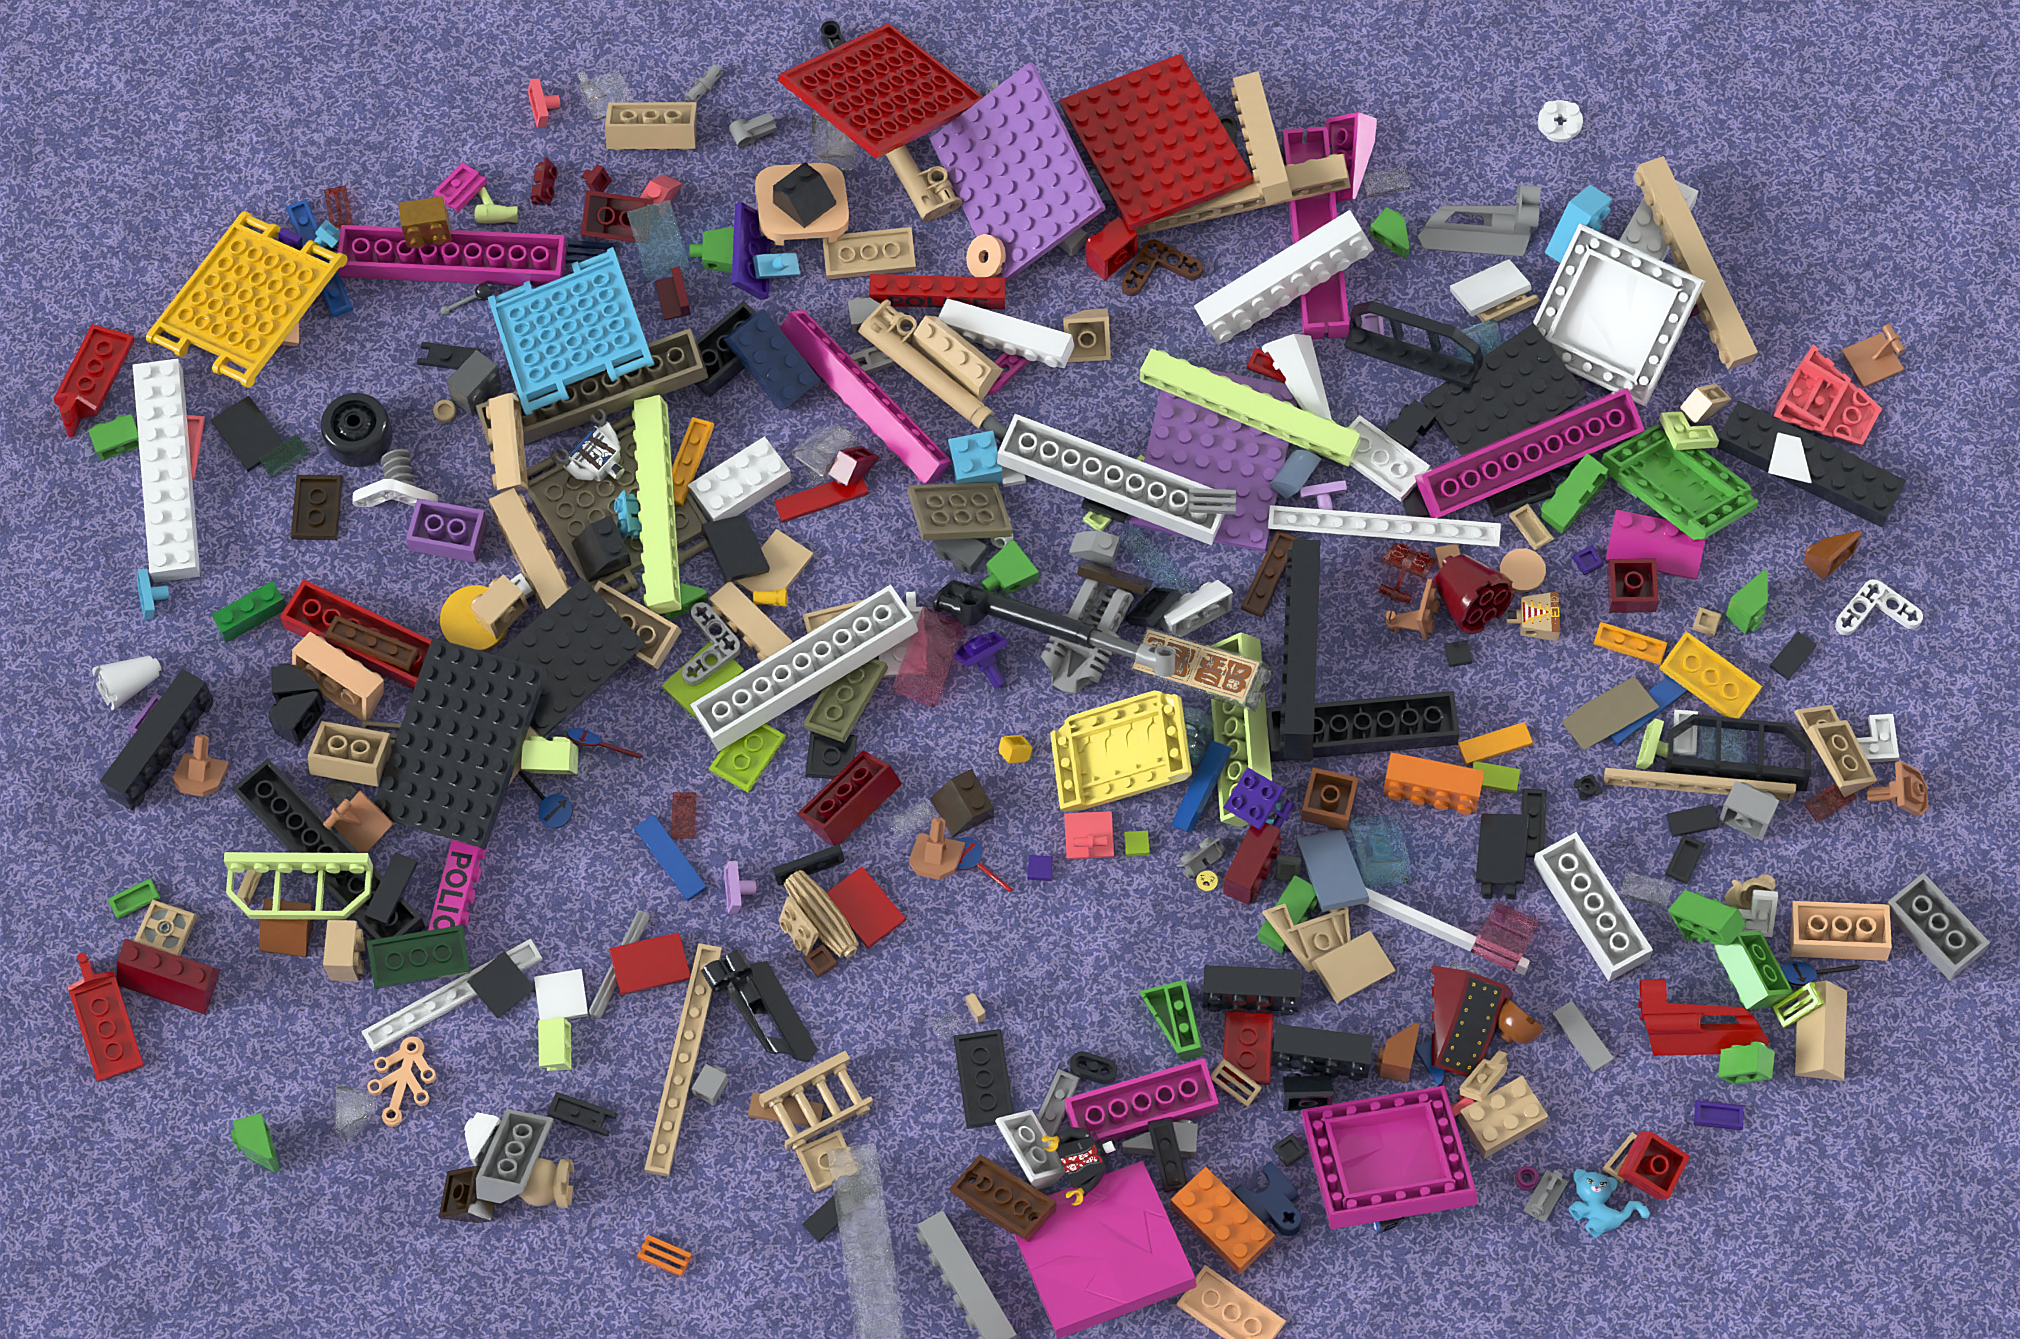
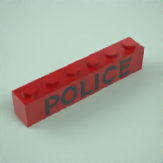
M870 274L869 297L880 304L888 299L891 302L890 306L943 308L946 300L951 299L982 309L1005 310L1006 280L1005 278Z

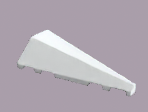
M1292 334L1265 344L1262 347L1264 353L1269 352L1275 361L1273 363L1274 368L1281 370L1286 378V386L1302 410H1309L1320 418L1332 420L1311 336Z

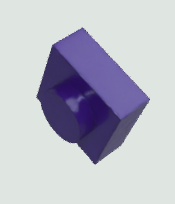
M282 228L278 232L279 242L301 251V235L286 228Z

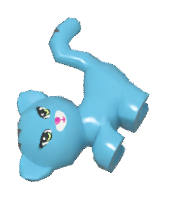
M1576 1169L1573 1178L1577 1194L1583 1200V1203L1575 1201L1569 1207V1212L1577 1221L1583 1218L1589 1219L1585 1229L1594 1238L1599 1237L1604 1232L1618 1228L1623 1221L1630 1217L1633 1210H1638L1642 1218L1649 1217L1650 1212L1641 1201H1629L1620 1212L1604 1205L1610 1198L1611 1193L1616 1191L1618 1187L1617 1179L1606 1177L1597 1172L1587 1173L1582 1169Z

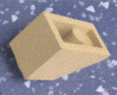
M1717 384L1697 387L1680 408L1685 412L1684 415L1689 421L1699 423L1707 420L1732 399Z

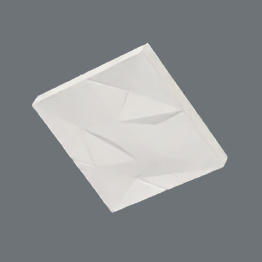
M1579 224L1533 323L1570 372L1613 392L1628 388L1633 401L1646 406L1706 281L1590 227Z

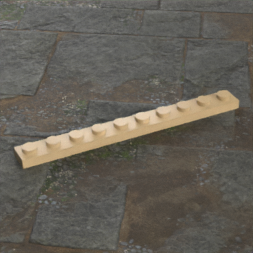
M698 944L644 1169L646 1173L667 1177L670 1175L713 993L701 970L708 963L721 960L722 947Z

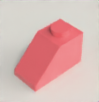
M662 174L650 180L640 198L653 199L652 215L661 219L683 183Z

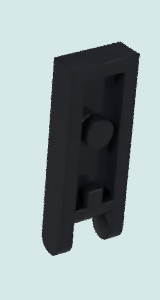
M422 342L420 348L429 350L427 359L418 358L417 364L458 370L476 350L481 353V349Z
M556 1092L547 1113L548 1117L606 1137L609 1136L610 1131L602 1128L605 1118L616 1119L617 1117L616 1112Z

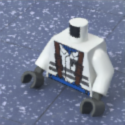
M597 409L601 416L600 419L596 420L595 416L591 414L590 420L593 423H598L599 427L594 426L569 454L565 449L557 450L562 455V460L554 456L553 462L564 464L563 467L576 479H594L600 482L609 474L617 480L625 471L618 464L621 460V446L609 422L604 421L606 418L605 412Z

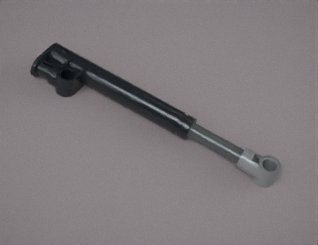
M957 580L950 581L936 594L934 599V611L939 613L943 610L950 612L952 616L958 618L959 623L962 625H976L987 615L1086 648L1096 646L1135 659L1136 663L1153 668L1154 673L1158 676L1168 677L1175 672L1176 650L1171 646L1154 647L1144 643L1138 645L1099 632L1097 626L1086 624Z

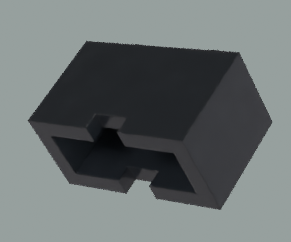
M1415 399L1410 405L1406 404L1401 409L1400 416L1396 421L1391 420L1385 428L1386 434L1409 451L1418 444L1416 439L1419 435L1425 436L1436 420V414Z

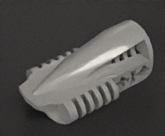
M1087 578L1069 613H1062L1061 615L1097 626L1099 632L1120 638L1116 632L1124 619L1129 605L1133 604L1135 599L1129 592L1121 589L1112 591L1108 587L1103 586L1099 581ZM1050 636L1049 641L1051 643H1047L1045 646L1048 651L1044 650L1040 659L1046 663L1052 673L1051 685L1063 692L1077 695L1091 681H1100L1102 676L1100 672H1104L1106 668L1103 664H1108L1109 659L1107 657H1111L1113 652L1096 646L1086 648Z

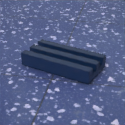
M568 240L566 263H574L576 261L580 263L590 259L589 257L572 256V254L587 256L603 254L607 251L602 250L613 247V243Z

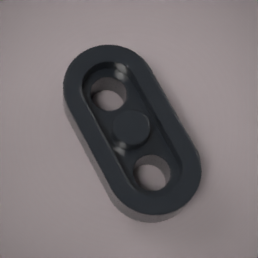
M1080 1051L1075 1053L1070 1060V1070L1077 1077L1104 1085L1114 1082L1117 1077V1065L1110 1059ZM1085 1064L1086 1068L1081 1069L1078 1065ZM1108 1071L1109 1075L1103 1076L1101 1072Z

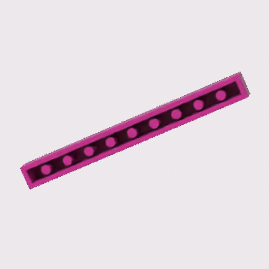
M804 309L791 311L781 325L780 330L803 359L812 367L815 374L822 377L827 386L842 398L843 403L850 406L857 413V417L864 421L871 428L872 432L886 443L889 450L899 456L902 463L909 467L921 482L925 484L937 482L947 470L952 460Z

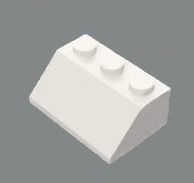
M1219 580L1213 583L1207 582L1198 591L1183 595L1158 622L1166 635L1179 639L1231 611L1233 592Z
M1032 1110L1000 1117L995 1120L1032 1187L1037 1190L1051 1187L1066 1173L1056 1150L1053 1152L1044 1150L1045 1147L1050 1146L1051 1142L1050 1140L1048 1142L1041 1141L1046 1133Z

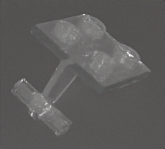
M619 68L591 80L588 79L585 71L578 73L577 77L581 82L578 87L595 122L606 118L608 103H635Z

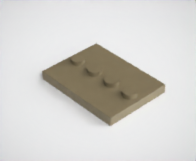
M997 482L908 486L907 493L922 541L1011 537L1012 526Z

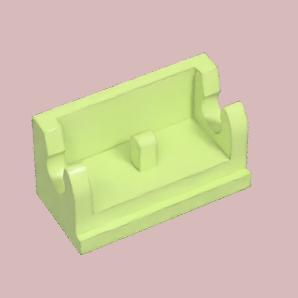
M564 1017L538 1020L539 1067L547 1068V1071L571 1070V1024Z

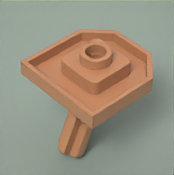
M206 735L195 736L193 755L184 753L173 775V783L180 793L204 797L219 791L229 768V762L207 756L209 738Z
M1903 761L1895 762L1896 781L1889 782L1890 786L1868 788L1867 790L1869 802L1891 800L1892 804H1898L1899 808L1916 817L1923 815L1928 809L1927 785L1921 772Z
M942 817L932 819L930 835L918 834L909 858V864L918 876L942 880L956 872L965 842L944 838L946 821Z

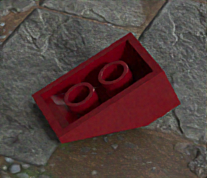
M586 190L580 235L648 244L653 199Z

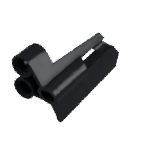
M735 950L727 954L723 960L712 961L702 968L701 972L713 992L724 990L728 992L766 1052L775 1055L788 1054L795 1060L810 1062L817 1051V1047L767 961L749 964L742 951ZM767 1014L781 1038L766 1037L754 1015Z

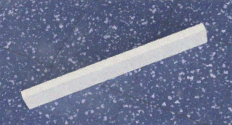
M1366 888L1369 903H1364L1365 905L1522 975L1526 974L1530 962L1528 959Z
M531 939L506 952L521 972L543 960ZM494 959L361 1031L372 1052L374 1053L478 996L467 981Z

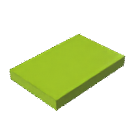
M711 642L707 643L686 664H688L694 658L699 656L713 644ZM709 656L705 660V663L709 666H713L718 662L715 656ZM733 659L701 684L689 686L684 682L682 676L683 667L686 665L684 664L661 686L665 692L695 718L696 716L690 704L745 671ZM689 671V672H688V673H689V677H690V676H693L694 678L697 677V673H696V672H695V673H693L692 671Z
M765 723L723 748L709 767V771L749 793L787 736Z

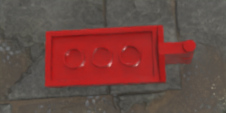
M91 324L53 398L54 403L60 407L59 411L68 437L75 436L82 418L97 416L135 341L133 335Z
M79 953L77 960L83 978L67 988L97 1082L99 1083L145 1067L114 971L96 974L94 965L86 954Z

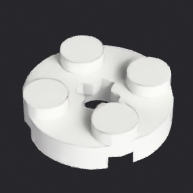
M1563 100L1548 101L1539 113V130L1551 141L1568 142L1578 135L1582 129L1583 117L1576 103ZM1562 117L1566 122H1563V125H1558V122L1554 120Z

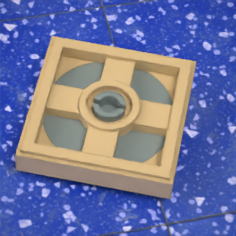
M152 900L134 940L181 955L197 920V915Z

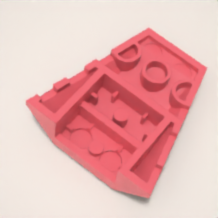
M1813 344L1788 382L1775 406L1773 417L1862 446L1882 408L1861 388L1854 386L1850 382L1851 379L1845 373L1842 374L1833 366L1834 363L1828 357L1825 358L1818 352L1819 349Z

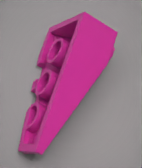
M1360 112L1326 119L1329 147H1331L1332 154L1344 155L1351 188L1335 191L1336 202L1356 199L1375 143L1377 119Z

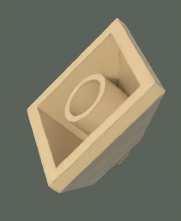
M1107 308L1083 310L1063 318L1064 333L1071 334L1074 342V348L1068 362L1111 360Z

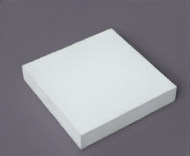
M582 969L534 977L540 1020L560 1017L568 1020L589 1016Z

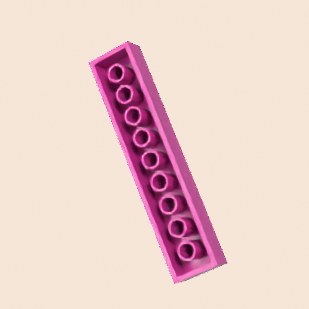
M341 225L338 253L340 252L347 256V263L344 267L338 269L340 277L481 284L486 281L487 284L522 286L524 282L530 281L532 286L539 287L564 277L567 254L564 235L451 230V242H446L442 245H424L421 248H407L402 228Z
M1619 389L1419 473L1414 477L1430 517L1439 518L1584 457L1586 453L1591 454L1645 430L1629 389Z

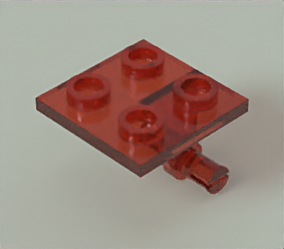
M1393 543L1381 562L1401 569L1395 588L1382 583L1378 593L1391 597L1390 600H1399L1409 605L1412 595L1400 591L1406 572L1425 579L1437 559L1432 558L1426 552L1414 551L1406 544Z

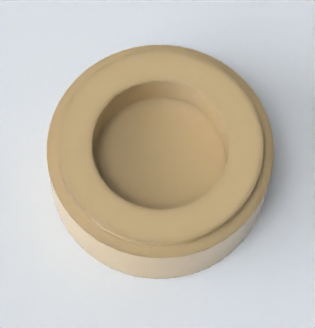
M441 400L433 408L435 418L442 423L452 421L457 413L454 403L449 400Z

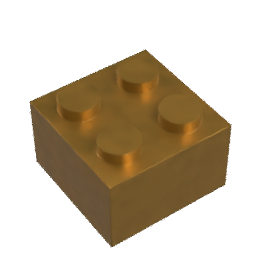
M443 196L398 203L401 228L407 248H421L424 245L431 244L442 245L452 241L449 216Z

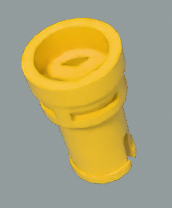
M787 588L775 589L774 591L754 590L753 603L755 605L774 604L775 606L787 607Z

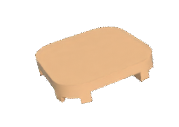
M809 163L812 168L822 175L836 200V205L805 228L773 204V185L802 164L775 165L760 171L756 177L755 195L761 236L765 235L768 239L775 241V245L784 246V240L828 237V243L836 242L837 237L848 231L849 209L845 179L842 172L836 166L828 163Z

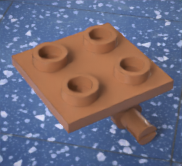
M1886 324L1882 327L1883 332L1888 338L1887 340L1883 333H1879L1841 351L1863 388L1904 371L1894 350L1897 355H1901L1906 349H1904L1900 342L1901 337L1899 334H1895L1891 324Z
M1427 579L1420 610L1397 615L1394 611L1391 613V610L1386 612V625L1392 632L1398 633L1400 628L1420 631L1422 639L1428 640L1429 633H1433L1435 628L1434 613H1438L1440 609V599L1437 598V589L1434 588L1432 579Z
M359 791L351 801L344 799L338 808H333L329 818L323 822V825L329 830L334 826L359 853H368L394 824L362 791Z

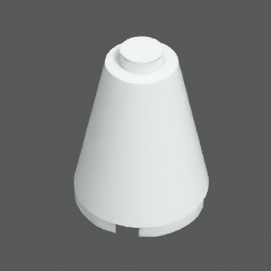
M144 656L94 667L92 672L93 676L98 675L99 682L96 685L107 706L111 701V710H115L158 678L161 666L156 658L152 659L151 656Z

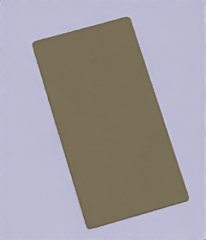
M1631 677L1582 705L1564 719L1562 724L1581 748L1585 750L1658 709L1659 706L1636 677Z

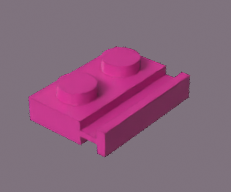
M462 162L437 187L433 194L434 197L443 196L445 205L459 213L488 182L484 176H480L477 171Z

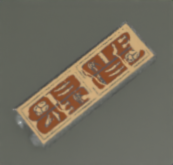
M1147 627L1140 645L1144 643L1154 647H1173L1176 650L1175 672L1168 677L1158 676L1154 673L1153 668L1138 664L1135 659L1130 668L1132 672L1142 678L1256 712L1258 705L1262 701L1263 692L1271 679V672L1273 670L1263 661Z

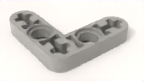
M703 602L697 603L692 607L691 616L696 626L713 645L683 667V680L689 686L701 684L735 659L741 651L738 638L707 603ZM698 611L706 613V617L709 620L707 624L702 616L698 617ZM713 626H720L722 628V633L717 636L711 635L709 631ZM725 637L730 646L734 645L733 651L730 649L726 650V645L723 641ZM709 656H715L718 662L713 666H709L705 663V660ZM689 671H692L693 673L696 672V673H697V677H696V678H694L693 676H690V677H689V673H688V672H689Z

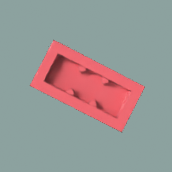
M531 79L528 95L536 127H546L549 117L547 109L560 108L559 95L544 96L540 80Z

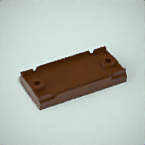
M981 1154L949 1188L950 1193L964 1201L967 1206L1011 1234L1015 1233L1027 1242L1030 1241V1238L1042 1227L1051 1214L1055 1213L1057 1206L1055 1200ZM972 1179L976 1180L974 1183L970 1182Z

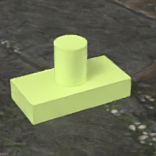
M1655 718L1647 725L1636 763L1637 768L1644 770L1653 764L1655 754L1667 758V743L1659 740L1664 721Z

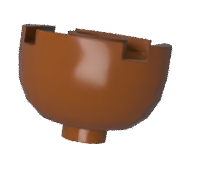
M1507 998L1498 1018V1027L1503 1031L1500 1036L1510 1044L1513 1041L1521 1045L1534 1042L1543 1033L1545 1028Z

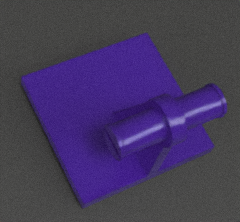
M1247 767L1223 808L1261 830L1271 812L1277 815L1271 825L1281 828L1284 821H1288V814L1295 804L1286 799L1280 811L1274 809L1285 789Z

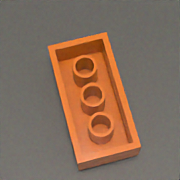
M1391 752L1383 795H1387L1389 799L1394 801H1400L1402 798L1411 800L1410 802L1415 805H1424L1426 803L1434 805L1439 810L1451 808L1456 809L1460 814L1470 815L1477 811L1485 771Z
M1204 1167L1171 1198L1170 1207L1238 1275L1244 1272L1274 1243L1275 1234L1207 1167Z

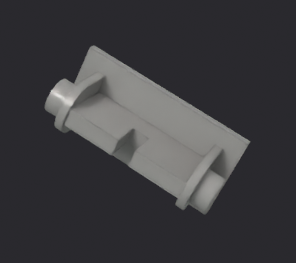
M1209 836L1198 844L1200 848L1194 853L1190 850L1180 857L1182 862L1176 866L1185 868L1183 873L1188 879L1191 876L1194 878L1207 868L1202 861L1204 858L1211 865L1224 856L1223 853L1226 851L1221 843L1219 845L1216 843L1220 840V837L1211 839Z
M1546 1170L1523 1211L1545 1223L1568 1184V1181L1562 1179L1563 1174L1557 1170H1554L1553 1173Z

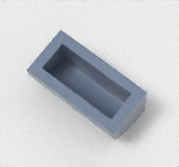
M1306 450L1292 452L1269 485L1287 500L1301 489L1321 461V458Z

